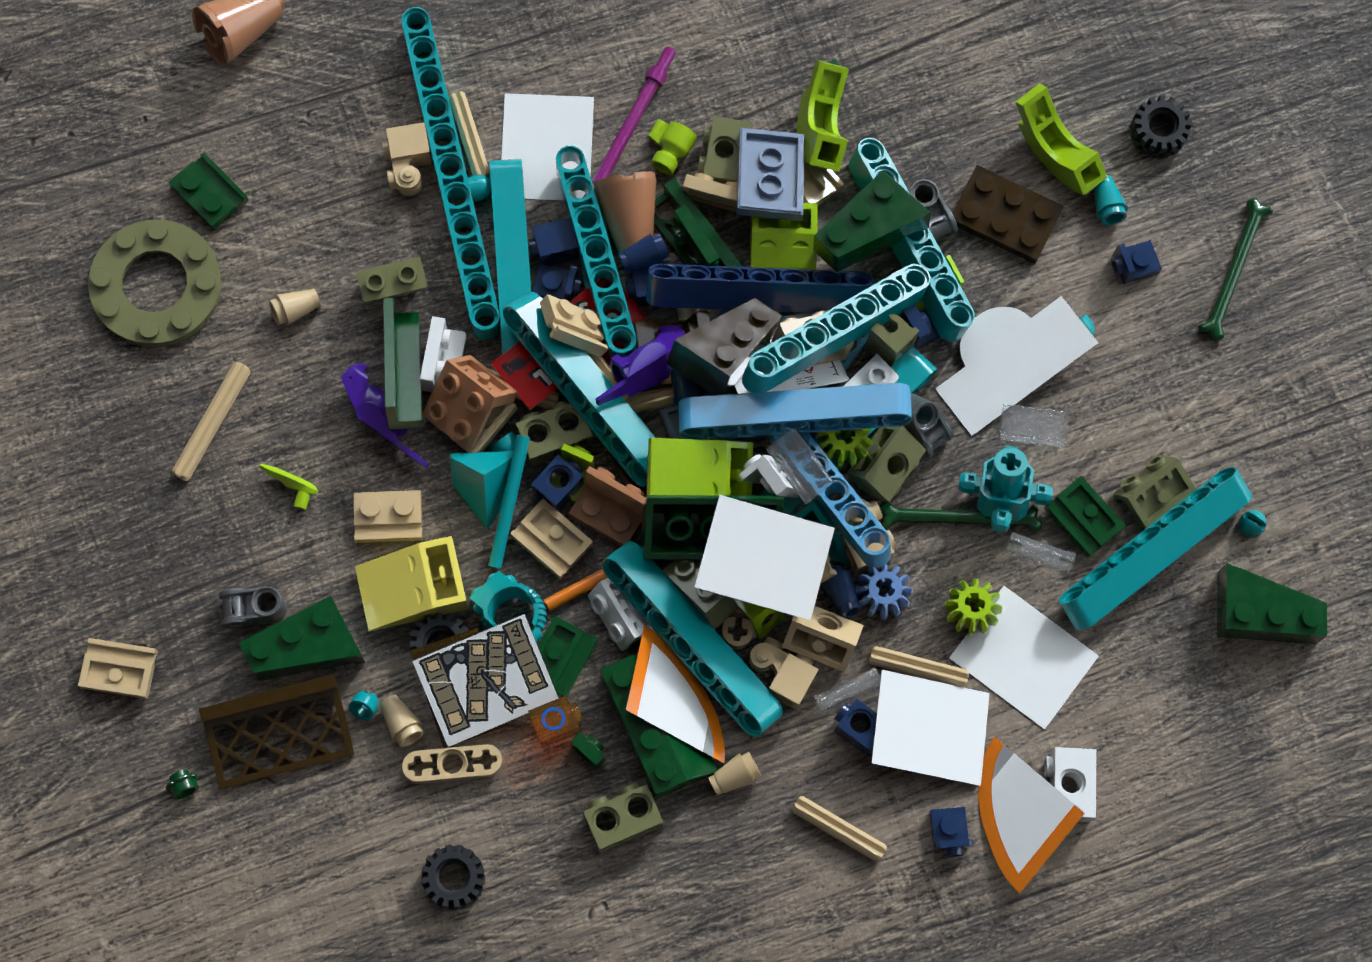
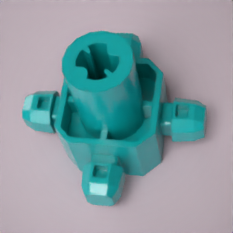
M1005 446L995 457L984 462L982 477L976 476L977 473L965 472L960 474L958 490L971 495L979 493L977 508L984 516L991 517V527L996 532H1006L1010 527L1011 520L1018 521L1025 517L1030 501L1035 502V505H1049L1052 501L1053 488L1042 483L1032 484L1034 469L1028 464L1025 454L1013 446Z

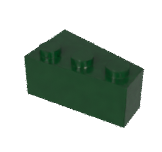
M882 170L814 235L813 251L838 272L874 255L875 251L889 244L894 245L901 242L902 238L916 231L921 232L928 229L931 212Z
M1226 563L1218 571L1217 637L1318 644L1327 637V603Z
M331 596L238 643L259 681L302 674L301 672L331 669L334 666L365 663Z

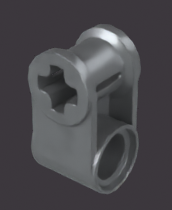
M926 179L916 181L909 193L914 198L915 194L918 193L925 194L929 198L930 202L921 204L931 212L929 229L934 239L948 233L951 235L957 233L956 220L945 204L935 183Z
M911 393L912 421L904 425V427L926 449L923 456L930 458L933 455L934 449L945 440L950 441L954 438V433L934 403Z
M272 587L235 588L219 592V599L223 600L224 619L221 620V627L234 629L250 625L275 623L284 618L287 612L286 601ZM268 598H275L277 600L275 608L271 611L263 612L261 609L263 602Z

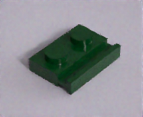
M203 152L197 161H192L168 183L214 231L234 214L242 203H246L249 199Z
M686 204L674 210L676 215L674 216V224L671 231L676 242L680 246L685 245L690 252L689 260L691 265L719 266L718 260L720 256Z
M1082 476L1059 493L1051 501V504L1044 507L1045 511L1087 558L1126 526Z
M554 616L538 645V649L556 694L567 699L598 642V638Z

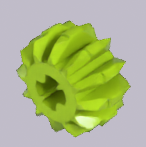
M871 428L816 432L815 439L821 441L818 444L823 452H827L826 455L830 461L833 458L838 459V468L843 467L846 459L852 467L856 466L857 457L865 459L868 454L865 448L871 447L873 441L867 437L870 434ZM842 434L844 439L850 438L849 443L846 444L844 440H837L838 436Z
M977 578L972 580L971 587L962 580L958 584L959 590L951 588L948 593L951 599L945 601L944 608L951 611L947 615V621L954 622L958 620L955 630L960 632L964 626L968 627V635L970 637L974 636L976 627L982 634H986L989 630L988 625L996 626L999 621L996 615L1001 614L1003 608L996 603L1000 598V594L998 592L989 594L990 582H987L981 588L978 587L979 581ZM970 602L976 603L977 612H971Z

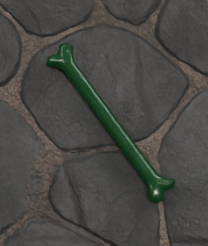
M1255 197L1249 199L1246 203L1249 216L1211 317L1207 322L1199 324L1197 327L1200 333L1209 334L1215 342L1222 340L1225 336L1222 322L1260 221L1263 217L1273 213V209L1270 206L1261 205L1260 201Z
M886 501L879 506L884 517L882 526L885 530H888L896 522L991 525V517L984 516L980 511L896 508ZM1032 504L1025 517L1018 521L1011 520L1010 525L1025 526L1033 533L1039 531L1042 523L1037 518L1038 507Z

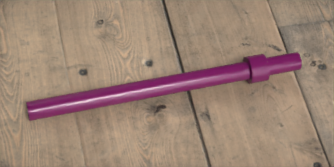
M665 47L656 65L650 67L645 76L646 83L595 174L592 184L596 180L610 176L658 87H662L668 76L666 71L676 55L674 49Z

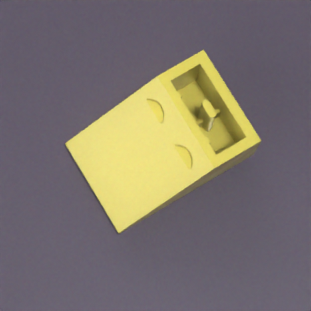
M452 536L418 543L355 566L369 632L423 620L429 614L433 617L438 612H442V615L468 609Z

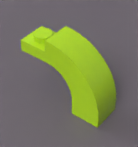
M819 60L815 61L808 90L803 89L797 120V133L804 134V161L806 163L839 172L848 140L840 136L838 132L837 117L849 69Z
M1039 83L1015 101L1022 118L1017 124L1025 140L1038 159L1059 181L1084 196L1107 178L1099 153L1077 141L1063 125L1046 86Z

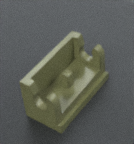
M889 314L888 318L892 323L896 324L897 331L893 333L887 332L885 327L876 323L869 331L864 348L871 357L878 354L890 367L910 348L914 347L920 331L916 327L911 328L902 318L895 314Z

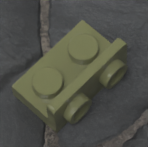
M420 256L356 272L362 299L365 304L380 301L383 298H392L425 290L428 287Z
M1165 455L1153 457L1145 464L1146 468L1137 475H1131L1124 479L1120 484L1121 487L1113 493L1116 499L1125 501L1141 528L1146 529L1196 490L1178 458Z

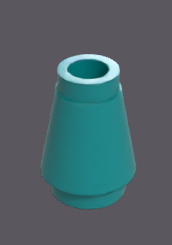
M1107 175V178L1095 186L1094 190L1096 217L1101 220L1103 225L1110 226L1121 223L1126 219L1128 206L1112 176Z

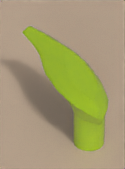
M259 465V468L265 473L281 481L286 487L298 491L293 507L306 510L310 495L318 493L317 488L312 483L273 466Z

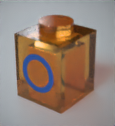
M567 696L528 710L529 718L541 748L579 733L578 723L583 721L576 702L570 704Z

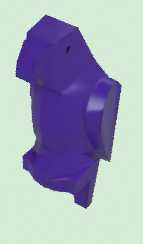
M662 326L659 328V334L656 339L638 347L629 356L620 357L618 354L613 356L610 362V369L614 380L618 384L595 398L596 404L600 406L628 394L629 398L668 379L670 368L666 363L675 339L685 335V331L678 326Z
M362 363L350 366L341 376V379L359 420L397 449L427 468L429 463L399 441L409 429L389 430L385 409V392L369 384V377L365 372L369 367Z

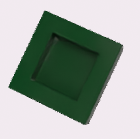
M579 732L571 741V748L595 770L605 761V754L602 752L605 747L593 735L589 734L586 738Z

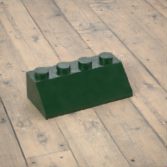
M646 495L642 513L641 534L644 559H702L719 495ZM722 495L783 513V496Z
M636 654L600 669V678L655 800L709 777L718 770L711 756L626 710L638 656Z

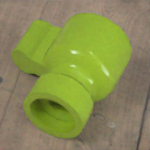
M657 119L648 134V138L662 149L657 151L650 161L652 166L664 174L673 175L678 166L677 160L685 158L698 139L697 135L683 124L678 122H670L668 124Z

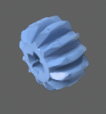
M887 564L880 567L879 572L876 568L868 566V576L860 574L858 577V582L862 586L856 587L855 590L858 596L863 597L859 601V605L861 608L867 605L870 606L867 614L869 617H872L877 610L880 611L881 620H886L889 610L896 618L901 613L899 607L908 608L910 602L905 597L911 596L913 589L903 586L910 578L908 575L898 578L897 575L900 567L897 565L893 567L892 572L887 571ZM883 585L889 588L885 597L878 594Z

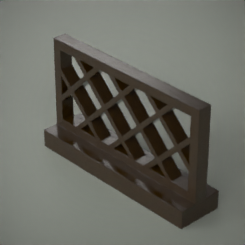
M336 674L199 708L219 789L355 754ZM333 696L336 711L329 722L312 713L320 699ZM312 702L308 710L300 706V704ZM293 706L306 713L296 731L278 721L284 710ZM279 710L275 718L266 714ZM261 715L272 722L262 739L245 730L249 721L254 716ZM309 716L326 725L317 743L299 733ZM337 716L341 729L333 725ZM245 719L241 727L233 723L234 721ZM228 724L238 730L228 748L216 741L213 727ZM275 725L293 734L283 752L266 742ZM330 728L343 735L345 750L332 753L320 746ZM242 733L259 743L250 760L232 751ZM296 737L314 746L306 760L297 761L287 755ZM263 746L280 755L272 769L264 770L253 763ZM218 748L225 751L222 759H220ZM317 749L325 753V755L313 758ZM229 754L247 764L239 777L225 780L222 766ZM284 758L292 762L291 764L279 766ZM250 767L259 771L246 775Z

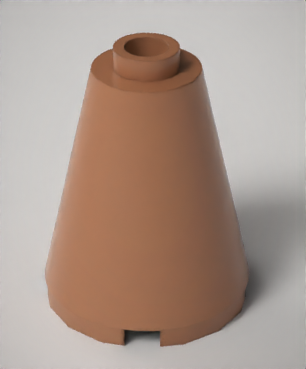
M214 0L194 7L192 9V20L197 34L203 31L207 39L206 42L202 43L214 60L223 65L232 62L283 16L285 4L283 0Z
M634 172V176L624 177L621 174L593 182L599 208L618 254L651 233L653 236L656 197L655 172Z

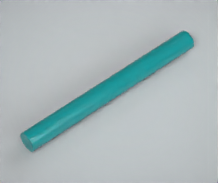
M517 435L488 563V566L502 567L530 437Z

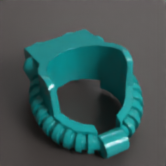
M500 571L492 573L482 587H477L472 591L469 598L474 605V612L481 617L484 630L497 626L494 618L497 609L502 603L510 599L519 598L520 601L527 602L533 606L534 617L532 624L534 628L531 632L536 644L543 638L541 630L545 628V618L547 617L544 602L539 594H536L535 590L522 583H517L514 576H505Z

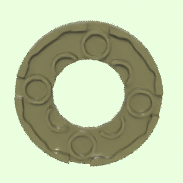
M146 220L122 228L101 246L90 268L88 291L97 316L110 332L137 346L165 347L190 338L207 324L206 320L213 312L215 306H218L220 300L222 275L212 248L197 232L173 221ZM163 253L170 255L178 260L186 271L187 285L183 296L175 305L163 311L148 312L138 309L127 300L123 292L125 273L136 259L146 254Z

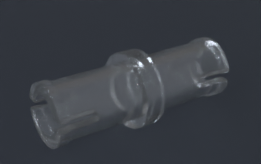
M1012 532L1009 541L1020 544L1022 547L1008 543L1007 553L1010 552L1033 560V564L1040 566L1042 563L1065 571L1068 574L1070 573L1073 564L1061 561L1060 559L1073 563L1076 553L1048 545V541L1043 539L1039 542Z
M873 667L871 670L849 680L845 677L840 680V684L813 697L819 711L824 715L849 702L852 705L857 698L879 688L881 677L877 669Z

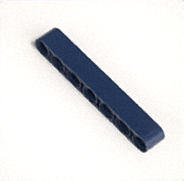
M655 264L649 267L646 301L652 306L661 308L733 310L756 298L778 312H827L871 287L874 283V278L862 271L840 270L836 272L835 270Z

